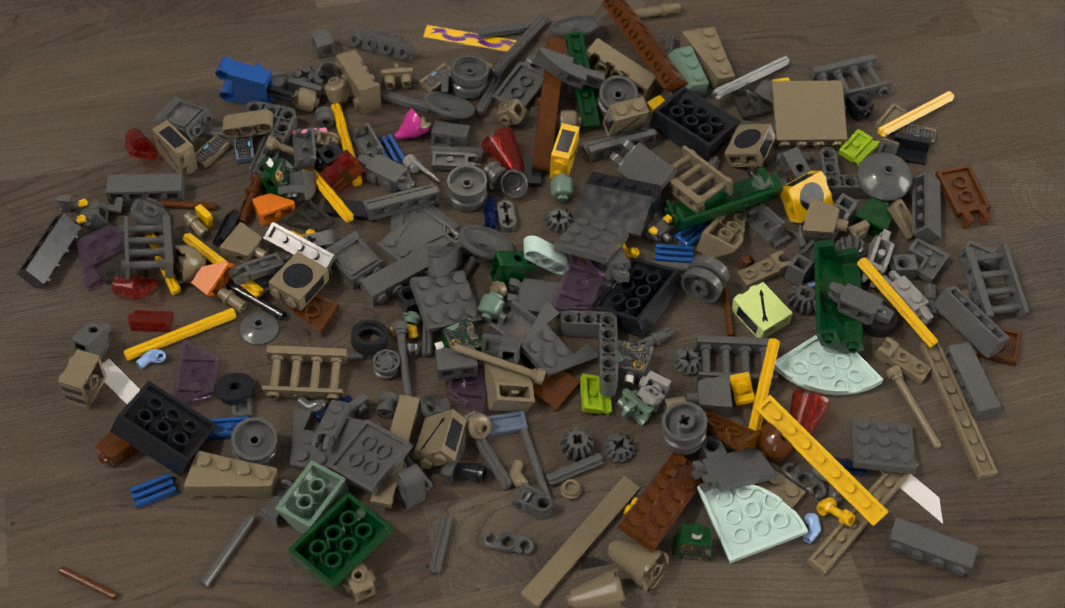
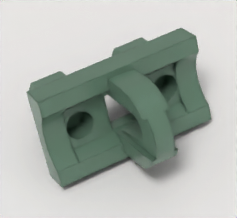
M628 388L624 389L621 398L617 402L623 409L621 416L625 419L632 417L641 426L646 425L655 406L643 403L640 400L641 397L637 395L638 391L636 389L630 391Z

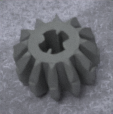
M849 235L846 238L841 236V240H837L835 244L837 250L856 247L860 259L866 255L865 243L857 235L854 237Z
M800 282L797 286L793 285L788 293V306H792L793 311L798 310L800 315L803 312L809 314L811 311L815 312V286L810 287L808 282L805 285Z
M580 426L577 430L571 427L569 432L565 431L563 433V438L560 439L561 452L566 453L567 459L573 457L575 462L577 458L583 460L585 456L590 457L595 444L593 442V435H588V429L581 431Z

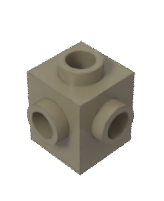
M515 98L502 102L499 105L496 116L506 127L516 126L522 121L528 110Z
M364 563L357 566L345 578V581L342 582L347 594L351 592L356 603L376 594L373 583L375 577L371 569H366Z

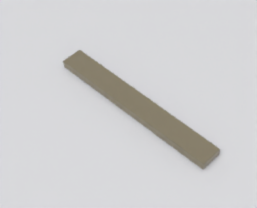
M939 340L931 348L925 343H921L919 348L926 364L932 368L930 373L977 479L997 477V468Z
M915 460L917 468L919 466V462ZM885 471L868 492L884 507L911 474ZM854 507L850 511L855 515L854 523L851 526L839 523L807 560V564L822 576L827 573L869 524Z
M623 476L521 592L520 597L535 608H539L640 491V487Z

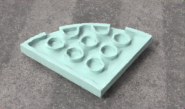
M817 335L777 359L774 367L780 375L795 385L828 395L857 394L875 388L883 382V378L857 352L842 353L821 346Z
M752 484L719 492L715 488L703 493L700 486H697L698 493L729 563L808 534L804 522L796 511L784 503L779 496L762 487Z

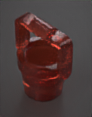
M137 128L128 130L125 134V148L129 155L135 158L156 160L158 152L142 131Z
M131 275L130 279H126V276L115 277L112 282V291L115 296L126 297L132 300H138L140 297L149 295L157 287L156 279L141 278L140 275Z

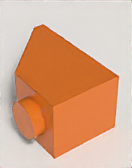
M270 193L252 199L254 211L261 226L297 215L293 200Z
M224 261L203 266L191 283L206 295L217 298L220 289L225 287L231 278L229 275L230 269L237 265Z

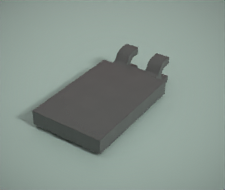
M532 54L528 56L525 63L519 61L492 96L493 101L501 104L504 101L517 98L526 109L542 89L544 74L543 67L539 70L535 69L536 65L532 63Z
M626 138L621 144L629 151L623 159L615 152L610 156L619 165L617 171L624 177L660 185L661 191L677 173L675 168L643 144L638 142L635 146Z
M510 278L508 293H519V295L508 294L506 308L511 309V302L516 301L537 316L543 304L548 300L559 312L555 318H561V314L565 311H577L580 285L523 278L522 283L517 279Z
M757 447L702 459V462H692L695 470L691 471V475L694 479L702 478L704 484H700V488L703 493L715 488L719 492L772 480L776 477V471Z

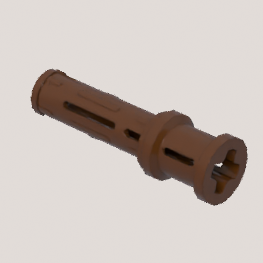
M254 174L250 178L251 183L245 190L246 196L239 210L240 215L236 221L237 225L240 222L245 225L247 224L253 209L252 199L262 194L261 190L264 185L260 180L261 175Z

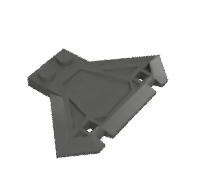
M434 205L391 215V233L377 243V248L395 262L424 246L430 253H433L448 243H461L458 237L459 231L457 230L460 225ZM463 246V255H470V252Z

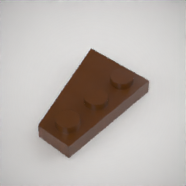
M318 294L313 297L302 311L297 308H291L285 301L279 299V302L320 336L339 308L338 302Z
M712 411L705 413L707 417V430L738 452L760 439L761 433Z

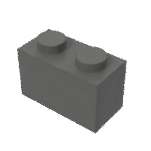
M464 345L465 347L475 350V346ZM453 348L435 350L438 381L478 376L477 359L455 352Z

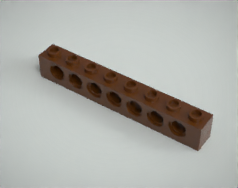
M603 0L601 2L665 90L674 94L681 87H685L688 84L626 0Z

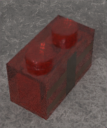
M346 149L319 174L339 194L361 175L365 169Z

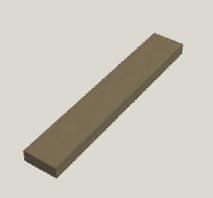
M400 395L390 432L408 442L410 441L420 398ZM404 459L376 494L372 495L371 505L392 507L397 489L396 474L402 470Z

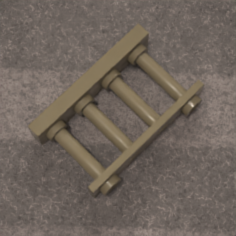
M685 145L682 147L683 157L671 166L677 170L688 163L692 168L678 177L673 176L664 189L696 214L705 211V201L720 191L724 190L730 196L733 194V182L728 176H725L698 156L694 150L689 149ZM698 172L704 175V177L690 186L683 184L684 181ZM710 181L716 184V186L702 195H697L694 192Z
M267 345L266 353L268 360L272 361L273 364L270 386H262L264 397L273 400L278 398H300L302 396L306 399H325L329 402L331 400H344L343 389H338L340 365L348 364L347 349ZM283 361H291L293 363L290 387L278 386L280 365ZM303 362L312 363L310 388L298 387L300 365ZM322 363L332 364L330 388H318L320 364Z

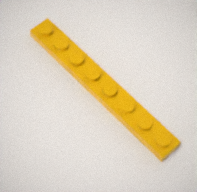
M771 395L755 408L767 422H770L782 433L785 440H789L795 450L873 527L888 513V510Z

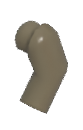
M514 460L509 474L516 487H521L523 484L528 485V479L521 473L523 462L519 460Z

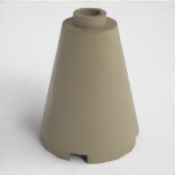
M623 539L613 540L608 547L609 557L644 591H647V588L652 590L660 582L665 573L662 568L664 564L668 565L669 562L667 553L657 549L652 553L640 544Z
M618 567L571 589L570 594L566 595L569 608H628V606H623V601L627 600L621 576L616 577L615 572H619Z

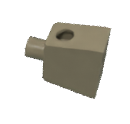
M811 198L802 230L803 236L831 239L834 237L835 229L847 231L849 221L839 219V208Z
M241 222L220 246L222 258L239 264L269 255V252L264 250L263 238Z

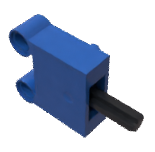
M223 57L215 71V75L225 81L219 96L227 102L247 105L250 101H260L272 104L274 98L293 102L295 93L273 87L271 70L262 68L261 63H256L253 66L235 61L229 57Z

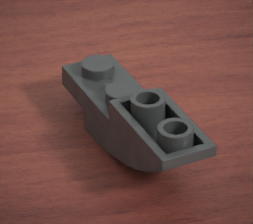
M540 47L535 57V60L554 77L579 89H582L584 84L600 89L605 78V74L599 71L573 64V57L548 48Z

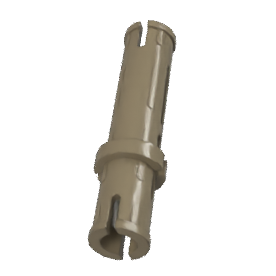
M679 2L672 4L661 3L659 6L633 10L639 18L660 15L665 17L667 14L681 13V10H679L681 6Z

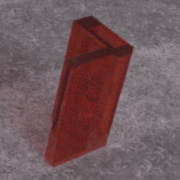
M135 310L134 314H129L128 316L131 331L169 333L171 330L172 311Z

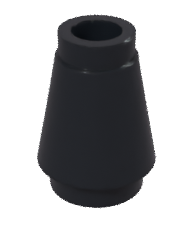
M458 462L455 473L476 483L484 482L487 476V466H484L483 463Z

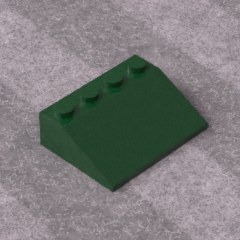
M348 492L287 550L291 562L300 570L334 589L394 531V528Z

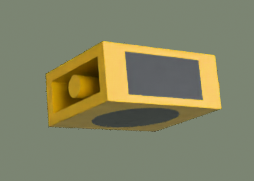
M562 123L551 154V179L557 174L570 175L578 151L580 127Z
M811 170L784 185L780 195L789 221L794 223L805 221L811 198L830 205L834 204L832 194L826 183V177L822 171Z

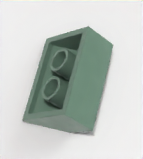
M692 46L673 50L668 57L688 82L685 87L702 98L706 97L709 82Z
M311 460L275 507V510L295 530L304 534L349 491L346 478Z

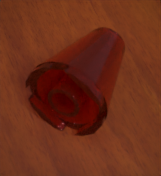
M502 127L493 131L495 135L489 137V135L485 137L481 147L493 161H498L501 167L507 170L517 169L524 173L525 166L514 131L510 127Z
M798 388L792 393L790 415L812 436L831 407L830 400L815 391L809 394L805 393L806 389Z

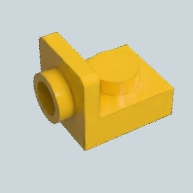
M749 371L730 375L736 406L754 402L755 397Z

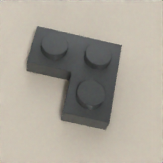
M917 237L906 253L908 255L915 254L916 259L922 262L918 267L919 270L916 276L929 283L933 282L950 256Z

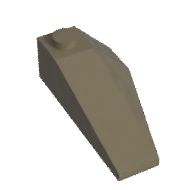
M743 209L716 218L702 232L696 250L703 255L713 258L735 252L743 242L748 210Z

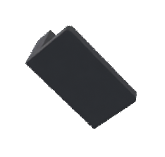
M896 132L893 141L900 143L896 156L905 162L926 165L931 138Z

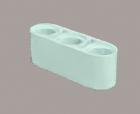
M527 236L524 238V258L557 275H564L569 272V254L554 250L553 244L537 236Z

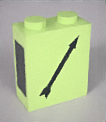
M764 282L753 285L747 292L738 294L733 299L732 312L757 338H767L790 324L793 313Z

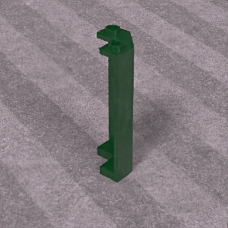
M762 167L757 169L754 177L733 183V194L731 196L722 190L705 201V211L696 214L681 201L671 204L668 199L664 201L662 214L664 217L667 214L672 217L670 224L678 230H683L778 198L782 193L783 187L776 173L768 176L765 168Z
M833 239L814 242L816 335L821 346L842 353L864 351L863 323L838 312V304L827 297V293L830 291L829 284L833 282L844 286L849 283L861 288V269L857 265L860 257L856 247L837 250Z

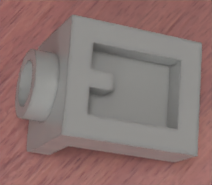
M650 370L646 377L643 376L638 386L641 388L651 385L667 396L671 381Z
M651 385L641 387L637 393L643 403L655 406L653 412L659 409L666 397Z

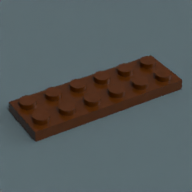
M673 452L617 528L653 553L697 491V486H700L703 482L702 478L694 479L692 477L691 471L695 470L692 462L681 454Z

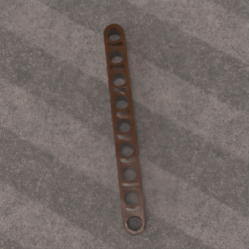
M549 36L547 48L561 54L565 53L566 39ZM545 69L531 169L549 172L561 80Z

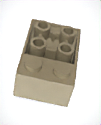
M520 358V361H519V364H518V365H521V366L525 367L524 364H523V362H522V360H521V358ZM484 362L489 410L509 412L524 410V412H527L535 403L533 384L530 377Z

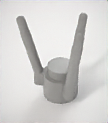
M407 155L403 159L402 164L405 166L406 176L412 179L410 172L416 173L422 170L436 182H440L414 155Z

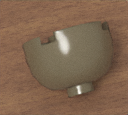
M176 245L177 249L173 251V269H177L179 274L175 275L178 283L192 282L200 268L206 266V259L193 246Z

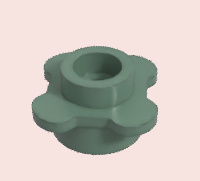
M409 311L408 313H403L404 321L407 324L418 327L419 323L423 322L422 317L417 312Z

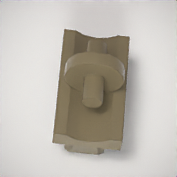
M394 63V68L381 70L382 85H385L387 90L394 89L395 84H402L403 88H411L413 83L412 67L398 68V63Z

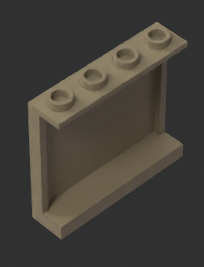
M772 81L769 90L773 100L776 136L773 147L788 148L789 146H796L798 148H805L807 146H814L815 148H822L824 146H831L832 148H839L847 141L842 81Z

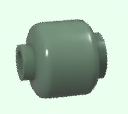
M567 174L555 175L550 181L551 196L557 199L558 202H567L574 195L573 179Z
M495 292L483 295L478 306L482 319L489 322L499 319L506 306L503 296Z

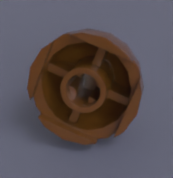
M767 422L759 429L758 432L761 433V436L756 445L766 459L768 458L773 462H781L796 451L789 440H785L782 433L770 422Z

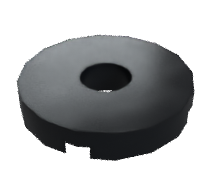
M235 372L221 377L216 382L214 389L216 398L222 400V403L236 405L245 402L249 396L251 398L254 395L255 385L250 375Z

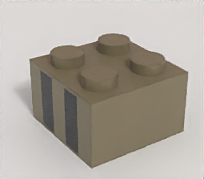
M77 349L75 354L69 358L68 366L60 374L58 382L67 403L89 409L107 375L99 355Z

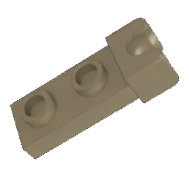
M778 251L771 254L769 258L737 271V277L745 289L775 276L786 274L790 261L782 262L784 251Z
M886 337L882 347H879L876 351L875 358L884 364L888 363L892 367L899 365L903 374L921 384L932 368L899 347V343Z

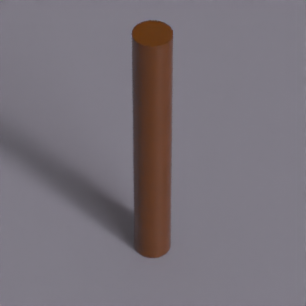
M160 200V203L168 208L195 209L199 204L207 210H216L217 204L212 202Z
M724 287L722 295L727 336L735 337L729 287Z
M62 566L59 570L60 575L112 600H116L118 597V592L71 569Z

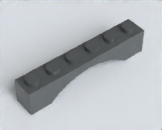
M842 193L833 205L840 209L839 219L850 221L855 214L858 201ZM835 229L834 237L831 239L835 242L842 231ZM813 237L805 248L798 252L789 263L785 279L796 285L799 282L804 284L815 269L814 242L830 240V238Z

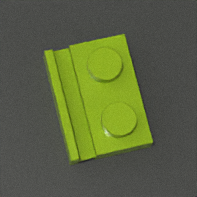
M857 129L839 149L838 154L852 163H857V166L860 167L862 161L872 154L880 141H874L873 137Z
M582 374L580 377L582 412L605 413L609 416L612 412L611 397H605L599 392V376Z

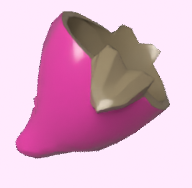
M411 108L406 113L400 129L394 136L397 139L417 138L429 132L431 124L426 122L427 118L423 117L421 112L416 113Z

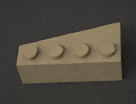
M715 27L682 32L680 47L692 46L709 85L713 89L734 80L735 75Z
M597 38L587 50L589 68L605 74L604 80L616 75L629 78L637 87V98L644 97L645 101L654 91L657 79L654 74Z
M352 50L336 55V63L334 64L338 67L337 73H340L341 79L346 81L350 92L349 96L353 97L355 108L359 109L362 115L382 109L380 85L374 81L375 77L369 73L368 67L364 66L363 60L357 51Z
M197 451L183 488L187 498H195V496H204L205 498H214V496H226V498H234L235 496L272 498L280 479L277 468Z

